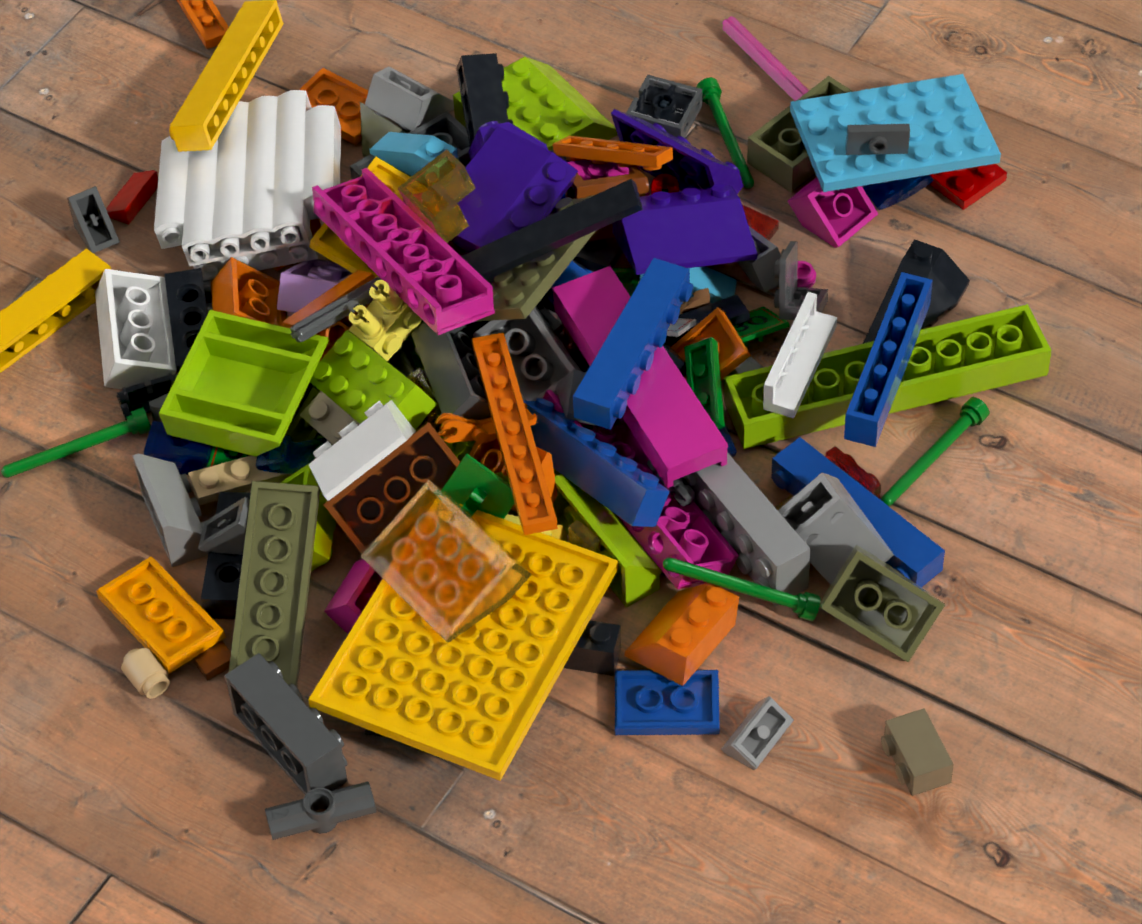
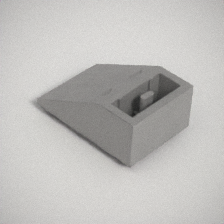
M389 66L373 74L365 101V106L374 110L377 115L395 121L401 128L408 131H413L446 111L454 110L453 100Z
M822 472L778 510L810 547V563L830 585L856 545L884 562L894 556L840 480Z

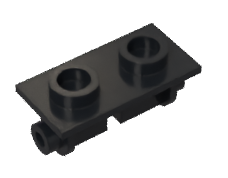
M168 373L166 376L150 380L151 385L145 386L143 382L127 388L122 387V391L117 392L116 396L125 420H127V416L132 415L131 411L142 407L146 414L150 413L149 402L169 393L178 374L172 375V373Z

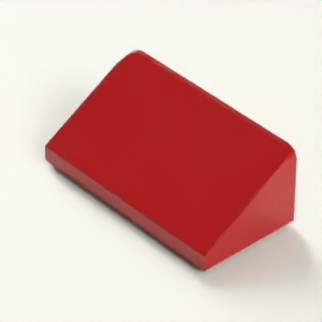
M150 170L133 173L107 206L106 210L109 217L129 225L158 188L157 171Z

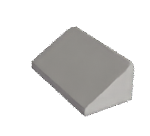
M768 696L754 706L721 750L726 755L755 770L794 719Z

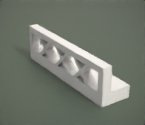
M807 293L764 383L763 410L794 418L837 326V317L816 311L817 294Z

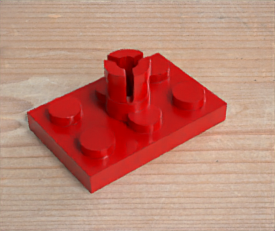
M990 164L919 177L964 210L1004 183L1007 178V172L997 164Z

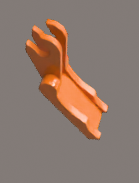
M524 403L530 426L535 425L537 415L535 413L532 415L527 409V404ZM443 413L435 421L436 424H442L440 427L441 431L438 434L443 436V440L448 443L475 441L477 444H483L497 439L492 417L474 420L452 413Z

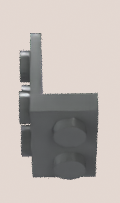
M790 241L787 248L782 250L780 259H776L774 276L779 278V289L775 291L774 307L779 308V319L795 320L808 292L817 294V312L822 313L828 302V289L797 287V241Z

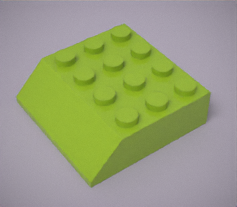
M523 57L504 67L502 87L503 92L507 91L509 97L508 119H512L513 125L545 143L549 151L553 150V143L569 135L610 140L618 135L615 126L550 65ZM459 91L453 94L455 119L466 128Z
M210 310L159 411L167 435L252 456H258L279 447L329 342L328 337L314 335L304 342H297L291 336V328Z

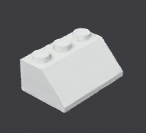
M379 400L364 412L368 417L359 425L352 421L338 432L342 437L333 445L327 441L313 452L316 458L309 463V466L327 501L397 449L416 432L392 400L385 405Z

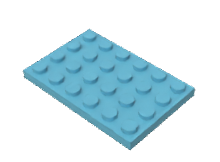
M963 74L790 102L791 115L823 192L1000 163L1001 153ZM909 124L908 154L846 155L847 125Z

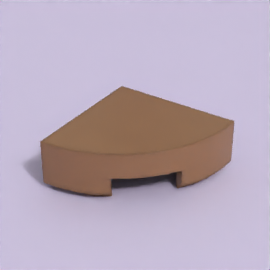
M705 288L694 292V296L688 302L682 303L680 314L710 304L709 289Z

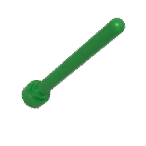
M705 78L697 84L696 88L702 89V102L708 104L733 164L740 171L743 187L751 189L754 186V180L720 103L722 93L720 85L715 78Z
M971 397L961 407L960 418L896 481L880 500L890 507L969 426L980 425L990 415L987 405L979 398Z
M142 407L131 411L132 415L127 416L126 421L7 464L2 467L1 474L9 478L130 432L133 435L137 433L139 435L151 432L152 428L147 414Z
M668 557L663 561V567L667 571L792 608L793 613H797L798 618L812 622L819 611L821 598L813 593L805 592L804 594L798 593L793 595L675 558Z

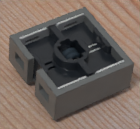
M647 75L639 89V98L633 99L626 113L651 124L657 123L667 133L675 137L682 136L685 138L702 108V89Z

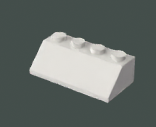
M105 269L95 292L104 387L122 389V387L127 388L143 382L145 386L151 385L150 380L166 376L168 373L175 375L176 364L165 277Z

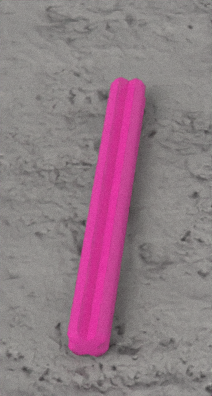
M730 16L728 19H724L722 29L794 101L809 91L735 17Z

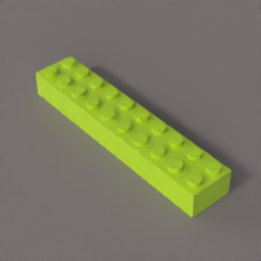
M1026 304L920 330L889 414L1047 376L1052 350L1029 305ZM874 341L824 353L794 418L763 410L764 383L772 366L724 377V403L743 449L845 425L847 409Z

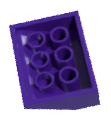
M616 109L611 112L620 141L673 147V160L663 164L661 169L648 171L644 170L643 166H640L641 170L654 177L660 174H670L676 177L680 191L686 188H712L716 184L731 185L737 194L742 189L743 183L740 171L731 162L726 161L724 163L716 159L708 150L697 149L684 137H675L667 133L657 123L651 124L641 118Z
M498 126L424 222L469 253L546 218L573 184L578 170L555 153Z
M716 184L712 188H686L681 192L667 193L660 191L649 196H641L640 200L643 210L612 223L613 235L636 275L644 274L653 258L685 268L756 260L758 256L741 200L731 185Z

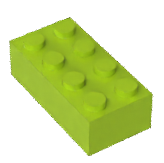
M349 330L344 332L318 363L310 380V383L326 394L359 424L368 418L364 412L379 400L383 405L392 400L416 430L437 405L415 383Z

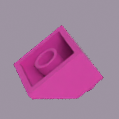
M817 177L787 201L804 228L835 248L841 246L878 215L862 186L823 192Z
M379 554L356 561L324 612L349 634L390 565Z

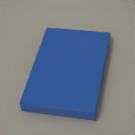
M652 670L615 671V735L720 734L718 670H696L683 686Z

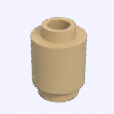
M135 648L125 655L121 670L141 695H146L147 698L153 699L167 690L170 684L168 673L148 648Z

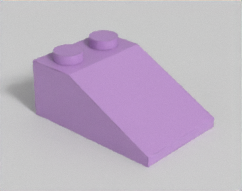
M319 259L301 262L281 273L277 310L287 311V316H291L353 273L335 262Z

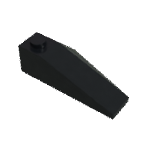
M914 239L897 269L863 344L875 341L901 272L933 280L930 307L921 330L928 325L930 327L934 325L941 314L947 309L951 311L958 305L969 286L970 280L943 249Z

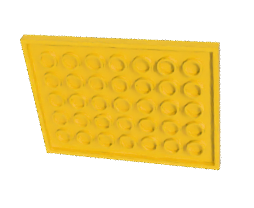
M434 495L309 697V707L316 708L318 711L501 781L619 569V564L616 559L541 532L524 535L521 525L477 510L473 516H470L461 509L462 504L437 498L438 495Z

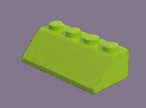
M555 476L557 497L553 505L559 525H563L567 535L577 546L618 560L619 569L609 587L625 607L660 589L661 569L646 554L636 538L627 531L618 516L566 477Z

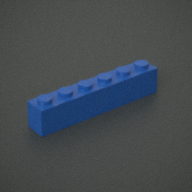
M653 258L573 395L574 418L611 430L616 419L623 417L629 396L631 394L635 395L639 388L642 373L644 370L649 371L651 368L654 352L657 347L661 348L664 345L667 330L670 324L674 325L677 322L683 301L688 302L691 297L693 284L690 283L689 268Z
M901 272L847 409L844 439L876 447L930 307L932 279Z
M536 398V401L523 400L531 414L535 413L537 415L536 424L530 426L536 447L552 454L553 467L556 471L631 526L656 527L670 492L658 483V477L638 469V464L634 460L620 456L616 453L617 449L614 446L600 442L595 438L596 434L593 431L579 427L574 423V420L566 419L564 413L554 409L555 405L552 402L542 398Z
M801 437L797 438L772 458L771 478L780 489L787 490L793 496L799 493L822 472L838 478L894 554L885 563L921 588L943 570L945 555L943 548Z

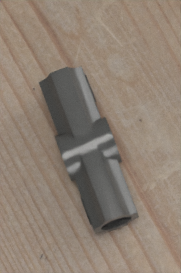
M367 781L334 791H329L325 788H314L305 795L304 799L266 808L265 813L272 840L309 830L319 834L330 832L339 822L376 813V806L370 784ZM319 809H326L323 812H315Z

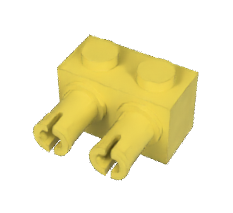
M377 280L374 285L378 287V290L372 286L369 290L373 300L368 307L357 305L353 309L358 314L355 315L353 312H350L349 321L353 325L349 331L388 362L393 354L400 349L410 333L421 323L422 319L398 296L386 281Z

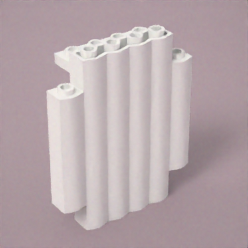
M290 90L278 97L261 96L250 102L239 101L211 150L178 152L175 141L170 136L162 140L154 231L161 249L182 245L189 267L193 266L194 269L201 268L204 280L214 279L230 257L256 270L318 259V252L309 247L310 240L313 238L310 230V220L319 218L314 213L312 187L318 185L322 190L340 184L341 125L335 106L319 105L312 108L306 91Z

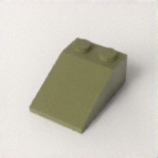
M856 545L822 597L820 606L821 609L909 662L943 610L945 603L884 561Z

